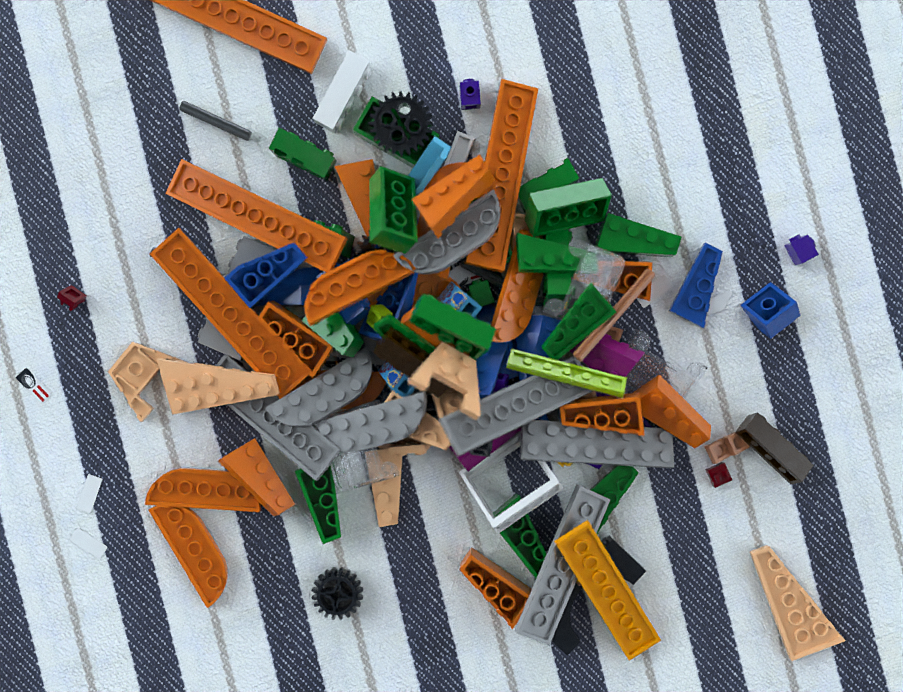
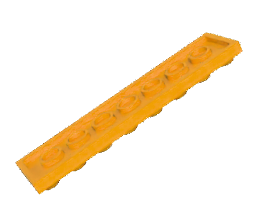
M588 520L554 541L629 661L661 641Z

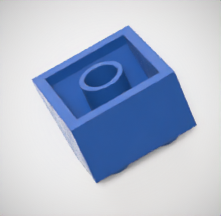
M771 282L741 304V308L754 325L770 339L801 316L797 302Z

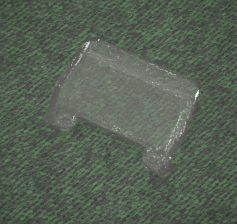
M572 237L569 243V251L573 256L581 258L565 300H549L545 304L543 312L563 319L590 283L610 303L625 267L624 259L617 254Z
M634 329L626 344L636 351L641 350L645 353L625 377L627 378L625 390L633 393L660 375L685 399L703 377L708 366L700 362H694L688 366L686 371H683L648 352L647 349L651 343L649 334L641 329Z
M379 400L368 402L331 414L325 419L378 405L380 402ZM376 447L357 452L341 451L330 464L335 486L340 491H349L400 476L398 468L394 463H380Z

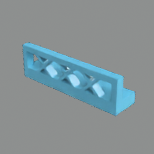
M435 136L408 174V176L415 178L416 196L425 189L445 161L451 149L449 145Z

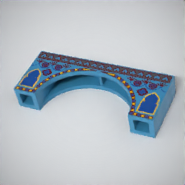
M452 281L437 298L438 301L450 304L462 313L471 314L473 318L482 308ZM387 362L378 370L391 390L401 397L410 396L416 387L408 383L410 378L395 370Z

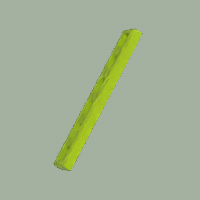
M515 349L510 350L506 366L508 369L623 398L627 380L625 377Z

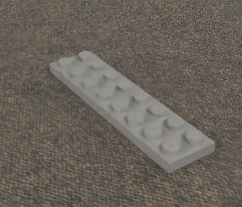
M226 354L216 365L226 369L234 368L249 372L234 358ZM277 395L227 404L315 481L320 479L341 452L314 425L294 427L276 421L265 408L279 400Z
M575 357L563 361L566 363L582 366L580 361H578ZM533 375L479 400L481 415L477 420L460 412L461 409L440 418L439 422L458 457L594 390Z
M533 420L521 426V460L674 468L673 435L663 428L644 427L645 436L610 430L603 431L595 428L562 425V422Z
M576 484L514 630L516 633L550 645L577 581V577L554 541L586 520L589 521L597 533L610 499Z

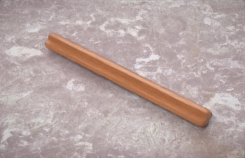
M646 269L613 307L616 313L590 333L577 348L573 355L578 361H582L652 281L655 277L653 271Z

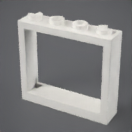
M521 431L469 472L465 468L459 472L492 527L498 533L563 490L562 485L546 462L538 461L550 480L497 517L494 516L472 479L520 447Z

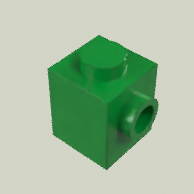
M480 278L471 282L472 285L469 286L470 291L466 293L481 307L495 302L487 280L483 281Z

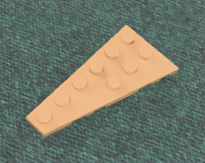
M165 358L156 359L172 415L275 396L280 393L275 374L255 371L246 372L240 371V369H226L220 366L200 363H185L179 360L171 361Z
M766 545L750 551L751 558L791 661L845 642V639L825 617L820 608L800 586L770 546Z

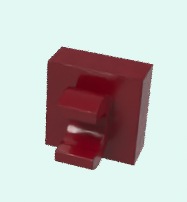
M70 285L59 291L57 298L61 300L60 304L62 306L67 304L70 306L69 310L72 311L85 301L87 295Z
M724 462L705 469L714 488L732 481Z

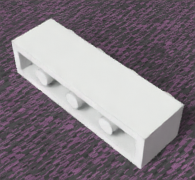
M350 50L348 51L313 116L316 124L333 133L341 130L345 122L343 118L346 113H350L352 110L355 96L360 95L364 79H368L372 72L370 61Z

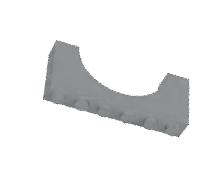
M243 236L236 245V255L230 259L228 264L230 268L228 273L224 274V277L238 265L275 251V249ZM205 317L207 321L205 326L199 330L198 343L243 361V357Z

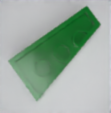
M520 233L516 234L518 272L595 274L597 272L595 252Z
M590 283L542 344V349L551 359H560L613 316L616 310L598 289Z
M390 314L374 323L373 329L381 337L392 327L429 354H432L436 349L434 345Z
M616 465L590 489L610 499L596 533L597 535L601 527L609 519L608 517L613 509L619 504L623 494L626 493L638 475V471L633 466Z

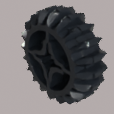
M333 567L332 574L327 569L324 572L325 575L320 574L318 576L319 580H315L314 585L316 587L312 588V592L315 594L311 598L312 600H318L314 603V607L320 606L318 612L322 613L325 611V618L329 614L332 615V620H335L336 615L342 620L343 614L349 618L350 612L356 613V607L361 606L359 600L363 599V595L360 594L363 592V587H358L361 584V580L354 581L357 577L356 574L349 576L351 570L348 569L346 573H343V567L340 568L339 572H337L336 567ZM337 580L335 586L323 588L327 582ZM343 581L350 586L352 592L344 588ZM339 586L338 591H340V596L337 599V596H335V591ZM323 595L332 601V605L324 599ZM352 599L346 606L338 607L340 601Z

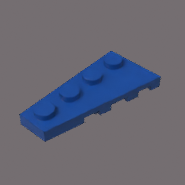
M706 242L703 243L669 309L670 312L701 328L705 327V319L710 306L709 302L714 290V281L718 273L723 251Z
M509 341L492 342L489 350L476 360L479 399L492 395L505 352H507Z

